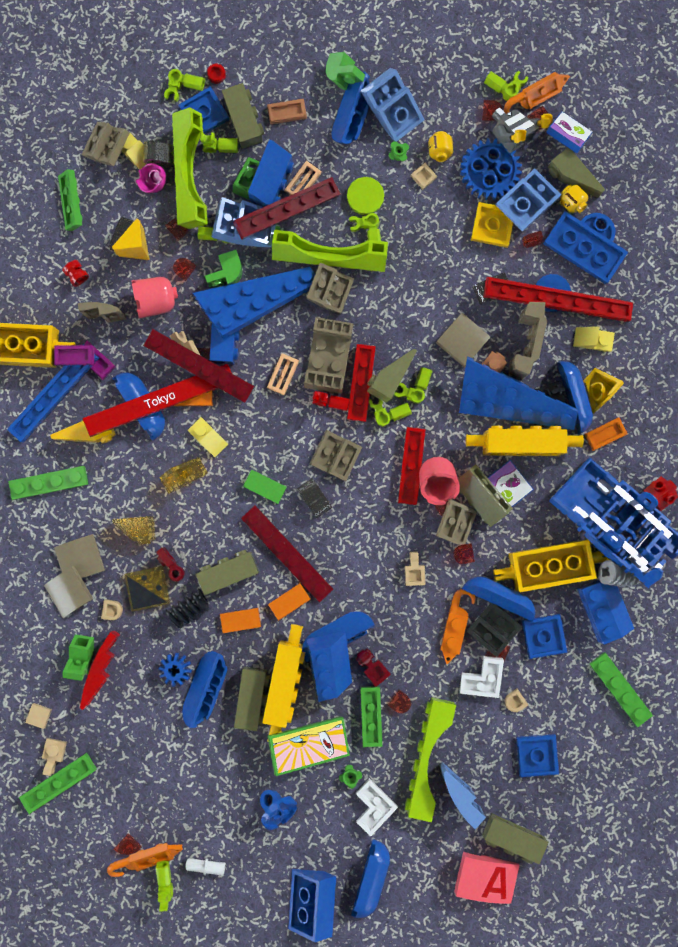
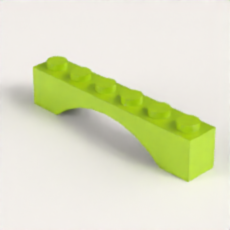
M189 107L172 113L177 225L193 229L208 223L207 206L197 193L193 177L195 150L200 139V133L203 132L202 114Z
M274 230L272 260L314 265L322 263L333 267L385 272L388 242L368 240L362 244L350 247H327L309 242L291 231Z
M433 697L431 702L427 701L425 713L428 714L427 721L422 723L421 732L424 733L423 740H419L417 752H420L419 759H415L413 771L416 772L415 778L411 779L409 784V791H412L411 797L407 798L405 803V810H407L409 818L432 822L436 802L428 784V761L437 739L453 723L456 709L454 702Z

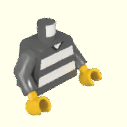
M498 108L492 115L497 121L493 133L509 153L529 143L540 126L546 129L552 124L551 114H543L541 120L539 118L529 119L516 109L506 114L501 108Z

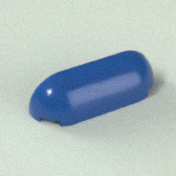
M365 71L363 72L365 74L364 81L348 84L347 90L344 92L331 132L332 139L337 143L349 144L357 140L369 109V105L361 93V90L370 84L368 80L370 77Z
M559 361L557 366L569 405L578 409L575 426L579 435L585 432L592 423V408L580 370L573 363Z
M120 373L112 377L116 382L117 389L126 402L149 393L141 379L132 373ZM161 411L138 419V422L147 431L152 440L158 438L164 430L165 419Z
M474 577L468 580L462 587V590L525 619L533 621L535 618L534 604L527 596L489 578Z
M350 612L314 631L306 639L345 631L348 645L366 635V630L374 628L375 624L363 612ZM305 639L302 652H305L304 659L309 663L307 640Z
M209 651L201 658L184 701L183 720L189 728L197 727V724L210 717L227 674V666L223 656L215 651Z
M374 839L371 842L351 916L355 918L368 917L376 910L390 865L388 849L383 843Z

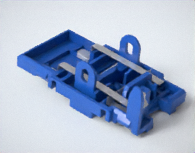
M590 457L549 500L564 515L567 514L570 520L575 524L577 523L579 527L577 530L579 532L582 529L586 532L583 536L596 549L619 567L625 566L624 572L634 573V576L644 583L647 588L663 576L661 568L666 561L662 559L655 564L664 553L671 559L678 556V532L669 526L671 520L656 508L658 500L655 496L648 492L639 494L624 480L618 482L616 478L608 471L606 472ZM626 501L628 502L616 516L610 514L611 511L616 513ZM607 516L609 519L615 520L620 527L616 530L610 524L607 525L608 521L605 517ZM647 520H649L638 532L641 535V537L637 538L635 531L638 528H640ZM601 529H603L602 532H601L597 537H595V535H596ZM623 531H626L627 533L631 534L632 539L636 543L634 544L631 541L627 543L631 538L628 537L626 539L621 533ZM622 548H624V549L621 551V553L617 556L616 554H617Z

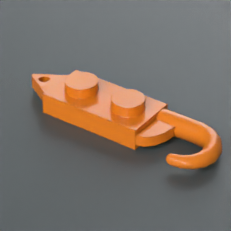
M556 72L523 89L519 94L511 97L504 105V112L506 114L509 113L510 108L518 102L525 109L537 106L562 92V87L570 76Z
M462 589L455 592L440 647L446 664L457 654H460L468 621L467 611L459 607L460 598L462 595H469L472 604H475L476 600L475 595Z
M164 843L146 850H139L127 858L111 863L107 868V873L111 877H120L124 875V872H115L114 870L126 867L129 870L140 871L155 866L157 862L173 860L174 856L183 850L182 845H168Z

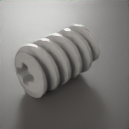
M612 560L603 562L598 569V579L603 584L630 588L640 582L634 576V573H625L626 567L623 565L619 567Z

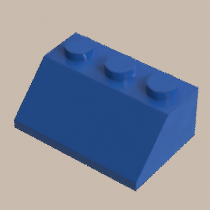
M270 139L248 191L250 202L262 207L280 200L279 194L281 190H285L287 185V174H291L294 168L292 155Z
M600 580L577 588L599 643L603 645L624 637L634 629L618 586L603 584Z
M345 631L306 639L313 685L318 702L339 697L352 683Z
M292 869L289 930L313 942L332 937L336 888L335 875L325 871Z

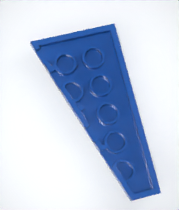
M310 267L195 292L193 296L224 339L308 292L315 273Z
M467 356L459 413L544 426H561V428L571 430L575 429L578 409L557 399L554 400L546 396L545 393L539 390L536 391L503 373H498L490 369L489 366L482 365Z

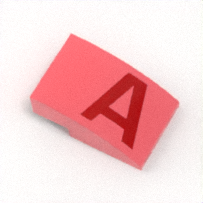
M463 852L454 890L456 897L475 901L509 904L512 901L520 864L490 856H478Z

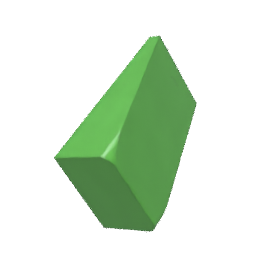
M248 157L233 184V193L250 200L248 191L257 170L249 166L252 164L259 166V161Z
M254 470L250 471L243 486L279 504L287 488Z

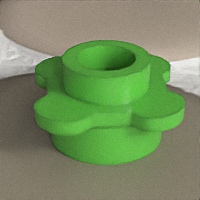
M396 141L392 142L389 158L402 162L406 161L409 145L407 143L399 144Z
M347 765L344 773L340 774L339 780L353 789L356 787L358 779L362 778V773L353 769L352 765Z

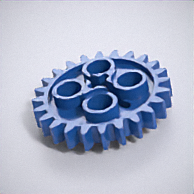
M487 138L485 144L479 140L478 146L472 144V150L467 149V156L464 155L462 158L463 163H461L460 168L463 170H461L460 175L465 176L462 179V183L468 182L466 189L472 188L471 195L477 192L478 199L484 195L485 201H487L489 196L495 201L496 195L501 199L504 193L507 194L519 182L520 179L518 177L522 173L519 169L522 164L517 162L520 156L514 157L516 150L509 153L502 143L497 144L496 138L493 143H490L489 138ZM493 154L497 159H491L488 155ZM479 165L482 170H476L473 166ZM500 169H506L508 174H502ZM485 180H491L493 185H487Z

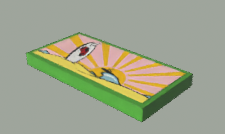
M342 716L268 735L275 776L350 756Z

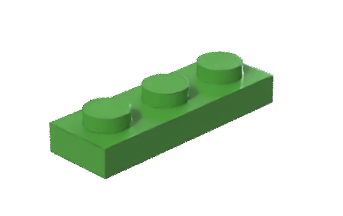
M67 169L58 176L65 229L66 231H74L82 226V215L80 214V199L77 193L74 170Z
M380 686L361 687L363 747H382Z

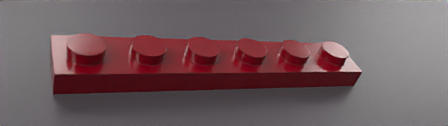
M333 177L242 216L234 220L233 223L243 240L334 199L340 195V192Z
M152 329L143 345L246 403L255 387Z
M253 506L241 518L319 603L333 590L329 583L256 506Z

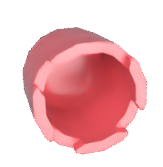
M154 277L131 280L139 319L168 313L174 308L175 299L178 298L177 289L172 287L171 282L167 278Z
M433 457L422 464L419 471L420 490L423 497L427 499V502L433 505H445L449 499H455L459 494L460 484L452 462L443 457Z

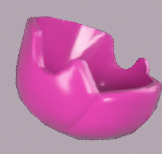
M149 163L139 170L140 175L136 183L140 190L145 193H157L163 189L166 174L161 166Z

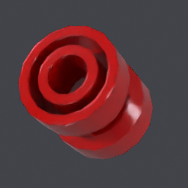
M78 260L67 263L62 269L64 274L69 276L70 282L74 287L81 285L89 278L87 272L82 270V265Z

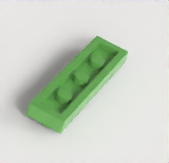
M85 466L8 481L12 500L89 485Z
M605 652L589 663L637 727L653 716Z
M85 753L21 795L19 799L28 814H30L96 771L97 768L89 755Z

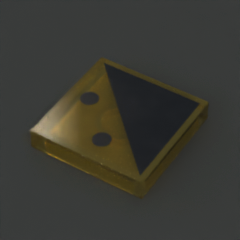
M163 566L124 574L132 612L170 604Z

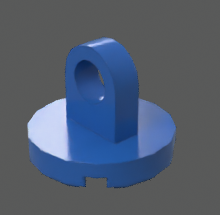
M265 790L261 794L260 804L265 811L261 822L265 829H277V824L288 822L295 814L297 802L293 797L287 796L282 798L275 790ZM269 795L273 798L271 805L268 804Z

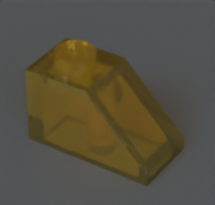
M197 457L170 468L159 478L169 494L205 476L208 472L200 458Z
M153 516L112 519V523L131 540L139 541V544H151V540L156 539L155 519Z

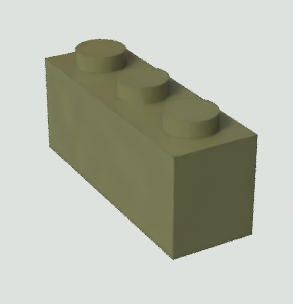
M243 83L223 89L222 94L241 148L263 142L262 135H265L261 123L257 124L256 118H258V113L255 106L251 107L250 101L252 97L249 89L245 90Z
M476 464L458 478L460 484L459 493L466 497L469 505L476 509L483 522L490 527L504 518L513 509Z
M245 549L235 553L236 558L229 560L226 557L218 560V565L211 567L209 564L199 568L200 572L196 576L204 596L260 573L252 552L247 553Z
M250 667L242 669L234 728L258 731L259 726H263L264 714H261V708L266 706L267 695L264 694V688L268 687L270 675H266L267 670Z
M491 813L482 834L484 840H486L485 843L494 848L499 846L507 854L512 856L517 854L522 857V860L533 864V862L540 864L549 843L544 836Z

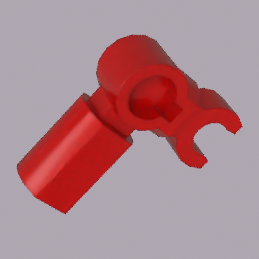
M314 391L312 404L323 407L329 405L328 408L347 411L350 399L334 395L328 397L327 393Z

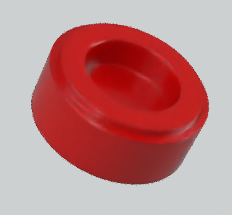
M218 63L210 65L207 69L208 79L214 84L223 82L226 78L225 68Z

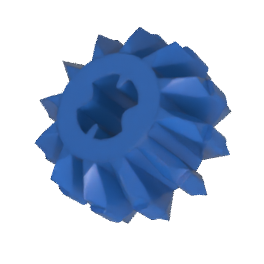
M175 653L174 658L171 654H168V660H161L164 666L158 668V670L164 671L160 678L166 676L167 679L164 683L168 684L171 680L172 687H175L177 682L179 685H183L184 680H189L190 678L186 673H191L192 669L186 667L191 664V661L184 663L183 661L186 659V656L183 655L179 659V653ZM175 665L178 666L176 669L179 668L180 670L176 674L173 673L174 671H171V668Z

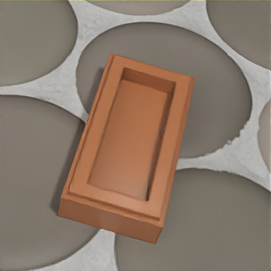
M304 99L267 104L270 125L307 119Z

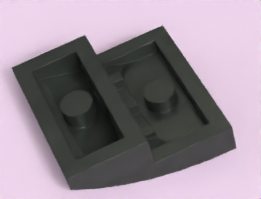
M490 603L467 632L494 656L498 657L519 632L522 625L502 608Z

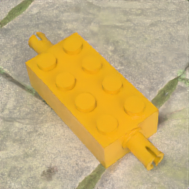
M0 323V365L56 368L57 366L54 365V345H75V342H58L59 330L51 325Z
M491 426L483 435L466 434V447L483 446V456H561L567 453V447H583L584 444L583 435H567V430H562L561 426H550L546 429H542V426H530V428L522 429V426H510L507 429H503V426Z
M579 540L508 553L510 567L494 569L493 575L502 574L494 576L495 582L512 579L515 591L524 592L597 579L594 564L603 563L611 559L602 557L604 555L600 551L592 552L589 540Z
M291 624L288 641L281 640L278 644L263 718V724L271 725L269 735L282 732V727L286 728L287 723L292 722L294 708L291 707V704L296 702L298 688H295V684H299L302 669H299V664H303L305 652H302L303 644H300L303 626Z

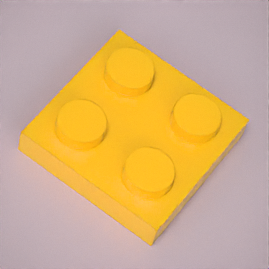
M478 202L471 241L508 248L513 222L496 205Z

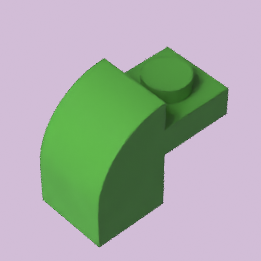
M345 52L330 53L326 65V75L339 88L347 90L348 84L363 82L365 74L354 65L355 61Z
M237 250L218 255L223 270L205 275L208 286L217 288L223 286L224 282H227L228 285L238 283L242 277V265Z
M75 634L69 646V660L63 670V678L82 681L85 674L89 673L94 651V637Z

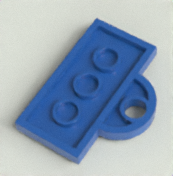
M564 211L543 243L605 285L608 284L628 254V251L613 242L616 233L614 223L608 216L601 213H591L580 221ZM599 220L603 221L605 229H599L596 226V222Z

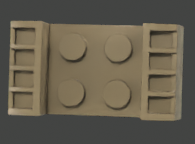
M529 302L518 320V323L532 326L528 330L527 339L529 344L525 346L523 356L516 354L509 361L508 374L521 380L530 374L533 364L540 356L547 325V319L544 316L545 302Z
M315 318L304 388L342 394L354 323Z

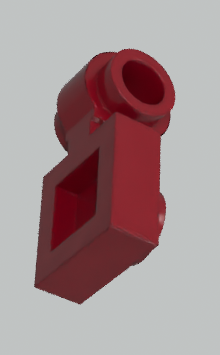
M165 547L160 548L156 552L158 555L157 560L163 567L166 565L170 568L168 572L169 578L175 582L182 580L185 576L184 569L178 566ZM175 570L179 571L178 577L174 575Z
M368 648L362 649L357 653L358 656L355 659L362 667L364 665L368 666L364 673L375 687L391 675L379 659L372 662L374 655Z

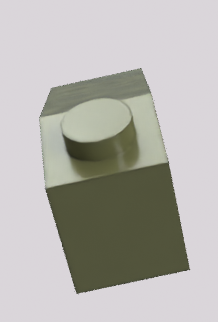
M566 148L555 157L548 166L549 173L553 178H557L560 182L567 185H578L587 194L599 198L605 191L604 187L569 148Z
M411 350L376 375H372L367 383L369 385L367 392L386 403L391 400L417 350Z

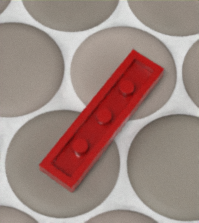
M357 344L347 420L366 422L370 395L367 392L369 388L367 383L373 372L376 346Z
M406 428L398 503L417 505L420 484L419 471L422 466L426 429Z

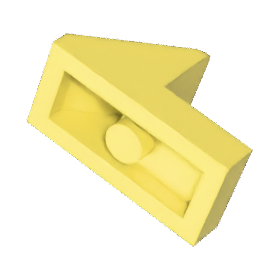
M130 133L121 152L139 170L146 164L154 163L156 159L143 143Z
M576 327L573 346L611 352L615 333L599 330L600 327Z
M202 417L188 429L214 457L228 445Z

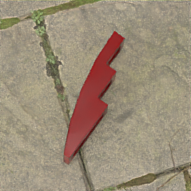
M116 631L109 633L91 665L80 703V709L82 710L89 706L110 676L104 670L115 656L109 650L120 636Z

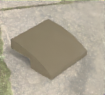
M97 122L83 150L82 156L102 164L114 166L130 132L125 128L113 127L109 123Z
M320 263L306 299L341 315L354 278Z
M100 302L78 303L79 311L88 319L102 317L108 323L127 319L126 315L118 307Z
M461 313L437 340L436 344L465 367L467 356L473 358L490 339V336L466 315Z
M325 430L310 465L347 481L362 447Z
M449 499L436 536L465 547L477 511Z
M93 534L54 547L62 572L75 566L81 578H85L105 571Z
M75 566L68 568L44 585L63 618L93 600Z

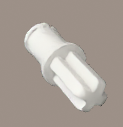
M189 858L186 861V870L201 872L204 875L207 873L224 876L226 863L208 861V859L205 861Z

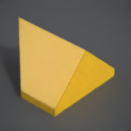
M137 218L112 246V249L119 257L150 260L144 228Z
M594 368L583 380L593 414L612 398L624 384L622 380L597 368Z

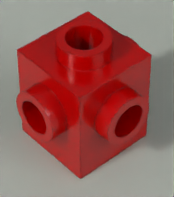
M662 476L643 490L655 496L658 500L656 508L660 512L678 498L676 485L671 480L667 481Z

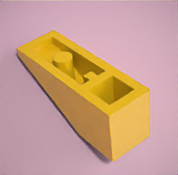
M81 421L50 436L54 440L101 442L104 444L113 440L112 437L116 433L114 429L90 437L84 422Z

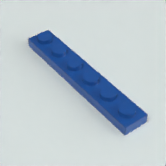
M94 353L95 364L99 357ZM64 365L7 430L20 442L24 443L93 365Z

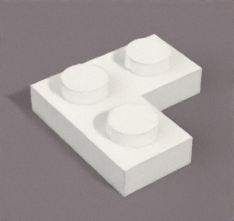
M483 656L481 674L462 672L460 694L499 698L504 664L503 658Z
M369 778L356 792V795L369 808L356 821L372 836L398 806Z

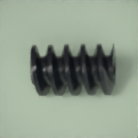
M198 588L199 595L191 593V600L187 596L184 597L185 604L178 601L179 608L172 605V612L166 609L167 616L178 628L181 629L183 627V622L189 624L190 619L195 620L196 614L199 616L203 615L202 609L206 612L209 611V603L201 589Z

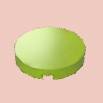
M371 177L358 178L348 188V204L358 214L367 215L375 213L381 208L384 201L383 187L377 180Z

